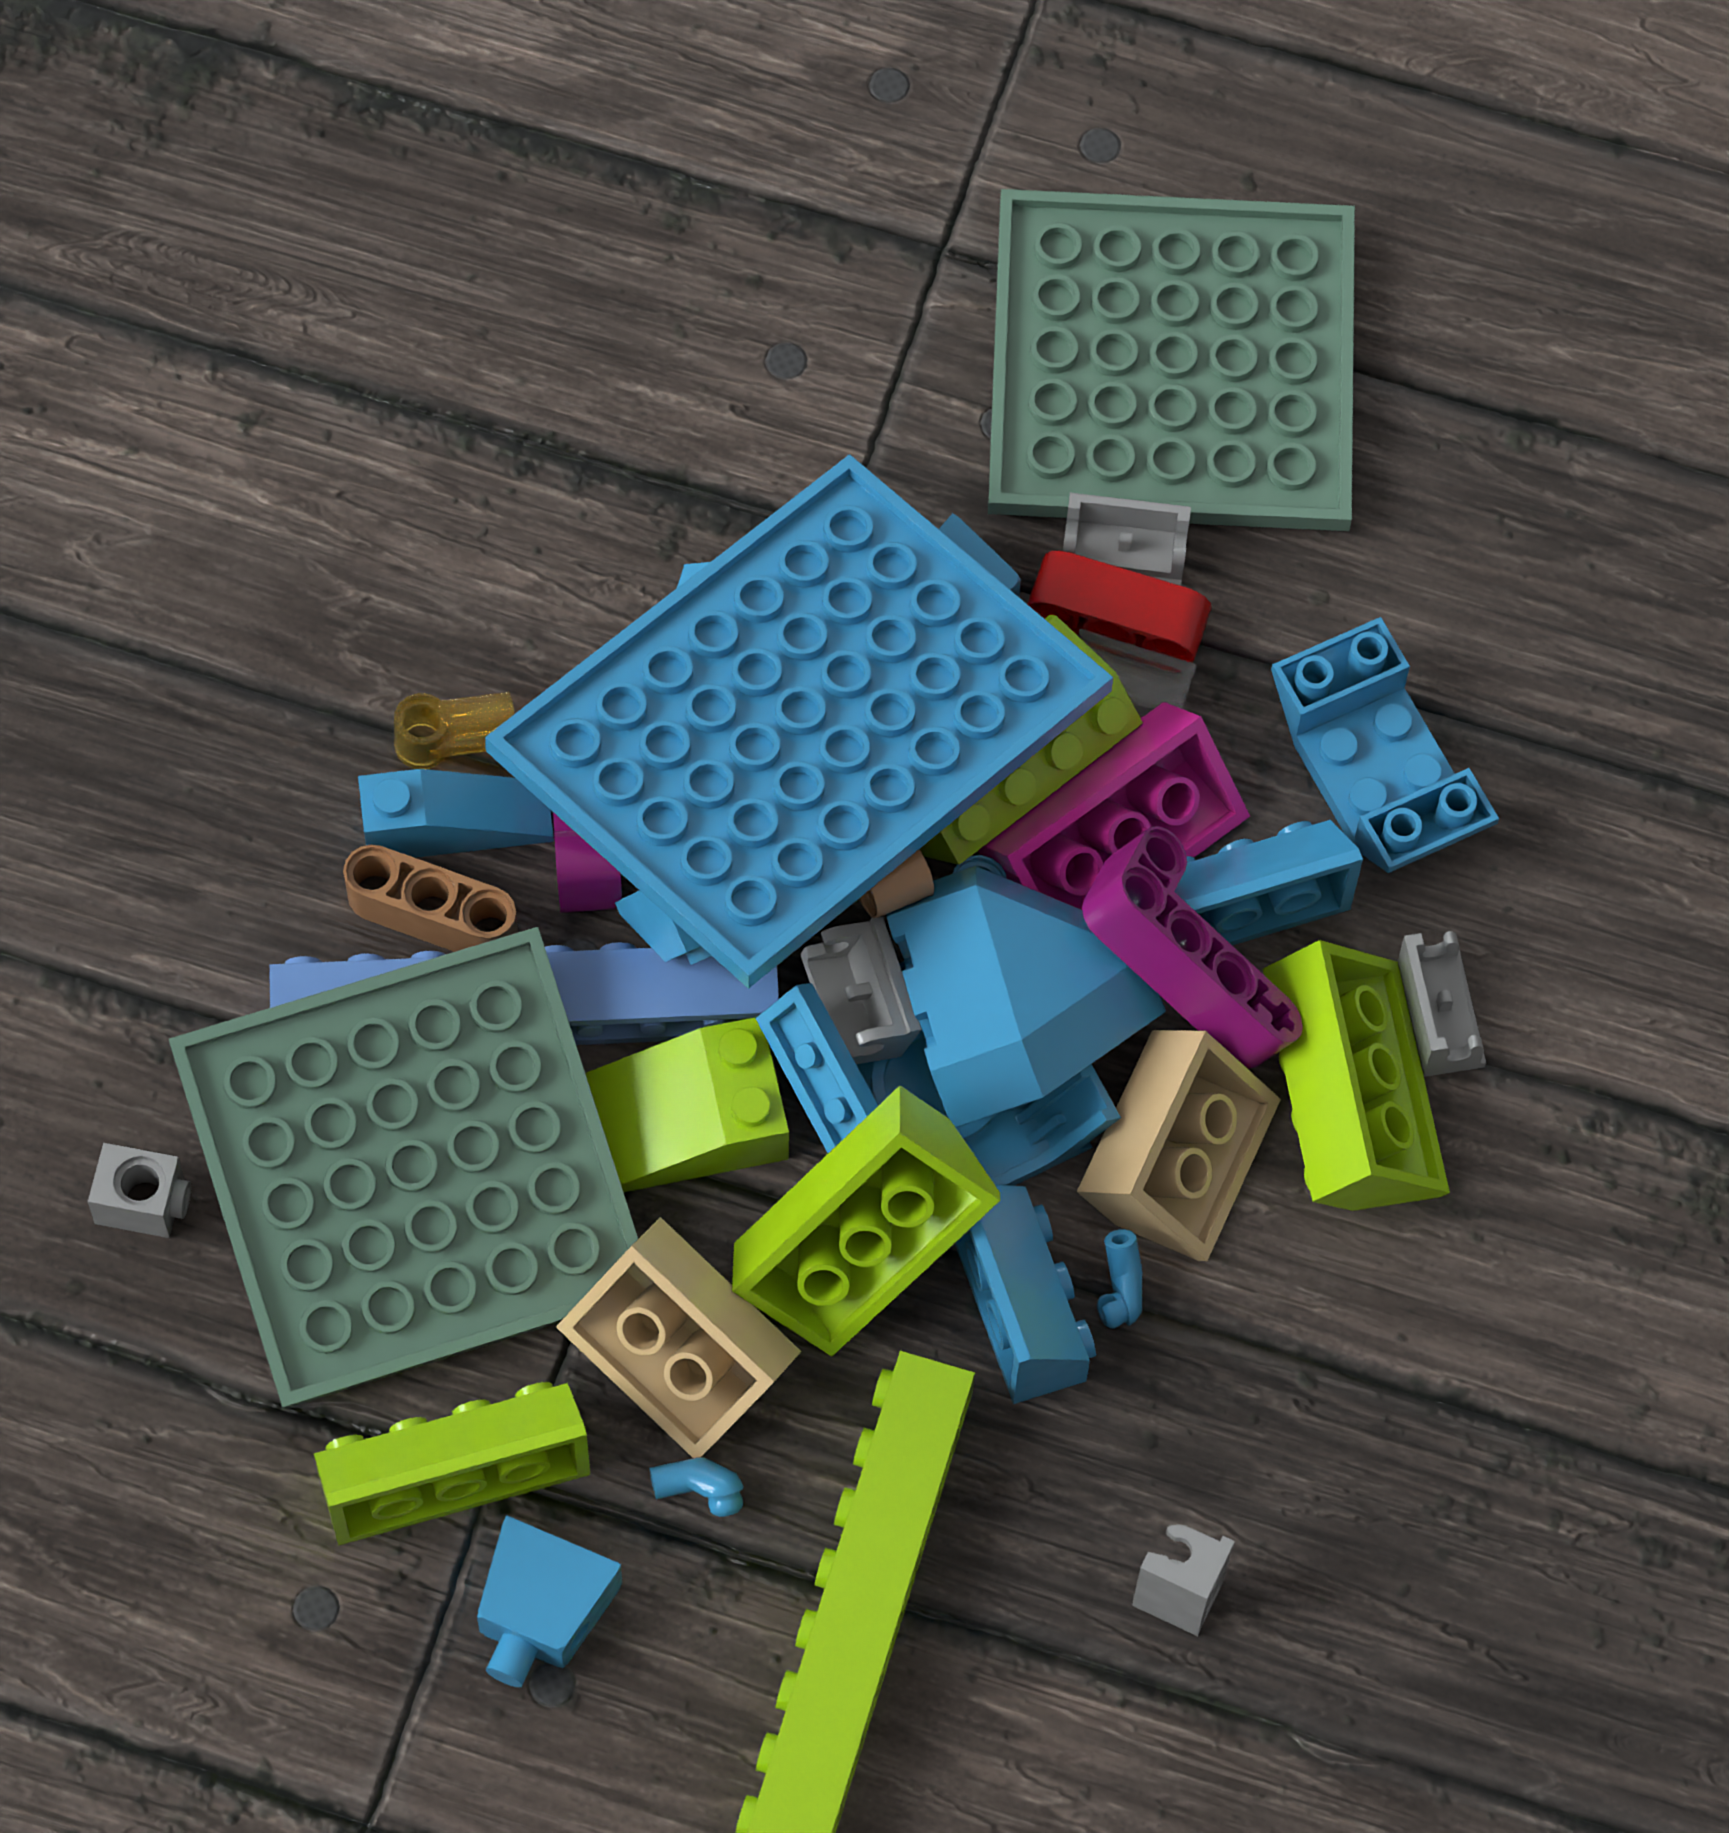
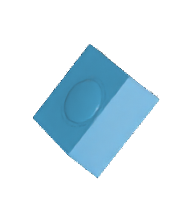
M904 961L899 963L901 970H906ZM812 983L794 986L755 1018L827 1153L837 1146L899 1086H902L948 1118L924 1049L928 1047L923 1030L920 1031L901 1057L856 1064ZM1090 1064L1043 1098L958 1126L956 1129L994 1184L1015 1186L1093 1148L1090 1141L1121 1117L1092 1064Z

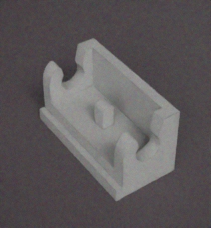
M1070 493L1063 551L1181 586L1191 507Z
M871 918L867 922L841 925L822 931L821 935L824 942L806 946L800 955L809 982L814 985L856 1064L901 1057L922 1028L914 1016L903 973L884 918Z
M1453 931L1446 932L1443 936L1444 941L1432 946H1425L1421 933L1404 936L1397 960L1424 1077L1484 1068L1486 1065L1484 1048L1459 950L1457 934Z
M1171 1525L1167 1528L1166 1535L1173 1541L1185 1543L1191 1551V1556L1187 1561L1180 1562L1169 1559L1164 1555L1148 1552L1140 1568L1132 1606L1198 1636L1224 1582L1235 1541L1225 1536H1222L1221 1540L1218 1541L1188 1526Z

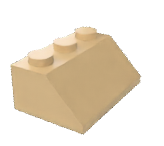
M1152 1030L1116 1107L1121 1118L1105 1130L1077 1193L1116 1226L1130 1230L1139 1236L1197 1261H1208L1281 1099L1207 1031Z
M661 1217L621 1256L556 1326L560 1332L692 1458L702 1457L776 1381L801 1352L758 1309L732 1292V1285Z

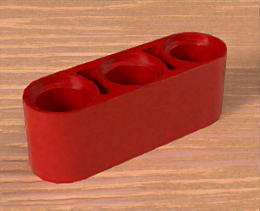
M1051 551L1045 554L1027 603L1044 619L1049 615L1057 616L1081 639L1172 666H1188L1193 663L1212 610L1211 602L1197 591L1065 551Z

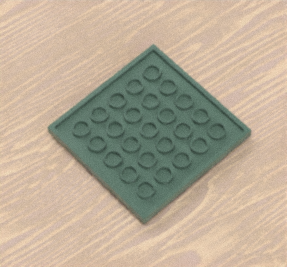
M1001 189L988 514L1067 518L1070 493L1188 506L1191 507L1189 524L1349 531L1352 521L1355 206Z
M538 927L169 1038V1044L283 1410L560 1323L638 1240Z

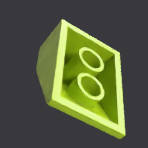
M756 1017L699 1028L585 1073L623 1192L789 1160V1130L769 1043L756 1021Z

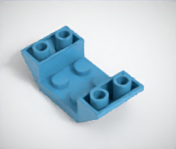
M1379 617L1272 664L1271 671L1294 747L1342 831L1359 848L1363 856L1387 873H1390L1498 824L1499 817L1470 768L1456 774L1453 772L1405 689L1410 666L1384 621Z

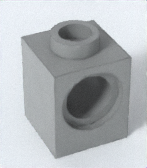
M103 1143L88 1198V1205L94 1223L97 1225L170 1238L174 1219H184L187 1213L191 1196V1181L184 1179L179 1157ZM152 1183L158 1186L156 1193L149 1199L136 1201L127 1197L129 1191L138 1184Z

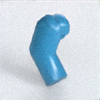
M1119 1229L1110 1232L1104 1240L1113 1293L1101 1295L1097 1301L1100 1319L1108 1328H1116L1123 1323L1130 1326L1137 1321L1142 1313V1264L1137 1237L1130 1230Z
M697 1457L649 1468L656 1499L696 1492L704 1497H708L710 1512L718 1517L736 1514L743 1506V1498L740 1491L744 1486L737 1473L707 1458Z

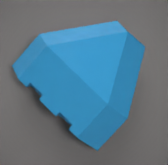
M974 866L934 880V893L932 896L886 914L892 938L896 944L898 943L904 958L906 970H903L902 973L914 1016L919 1021L926 1038L928 1048H925L924 1051L929 1069L947 1116L955 1127L1045 1097L1166 1012L1160 995L1088 928L1083 917V910L980 867Z

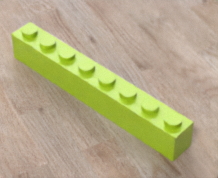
M903 1351L899 1353L894 1371L882 1369L872 1401V1406L882 1408L875 1430L865 1427L862 1430L853 1465L863 1468L856 1490L845 1487L841 1495L834 1520V1525L844 1528L837 1551L825 1548L815 1579V1586L824 1588L818 1611L806 1608L795 1647L805 1649L798 1673L789 1670L785 1672L775 1708L786 1712L779 1734L767 1732L757 1760L756 1771L766 1775L759 1797L747 1794L738 1819L736 1833L837 1832L971 1401L975 1372Z

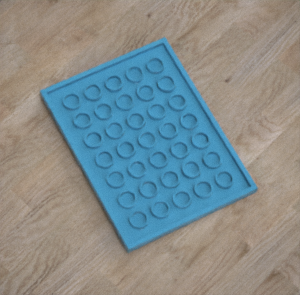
M849 454L485 737V747L488 754L749 989L1112 691L1113 677Z

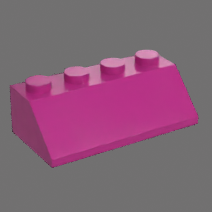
M1163 702L1141 718L1143 724L979 849L978 853L998 862L1005 871L1008 880L1082 910L1084 899L1104 862L1148 828L1154 826L1166 828L1182 843L1186 856L1195 857L1249 818L1250 814L1202 717Z

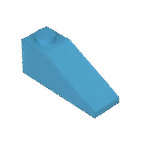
M428 769L358 776L366 845L383 846L417 858L554 842L550 809L516 778Z

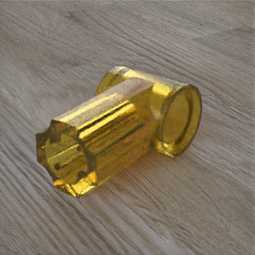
M510 692L440 700L433 695L424 693L407 696L398 704L394 712V749L397 757L405 765L414 769H428L437 766L448 756L486 752L485 737L515 714ZM422 725L433 728L436 732L427 737H415L408 730Z

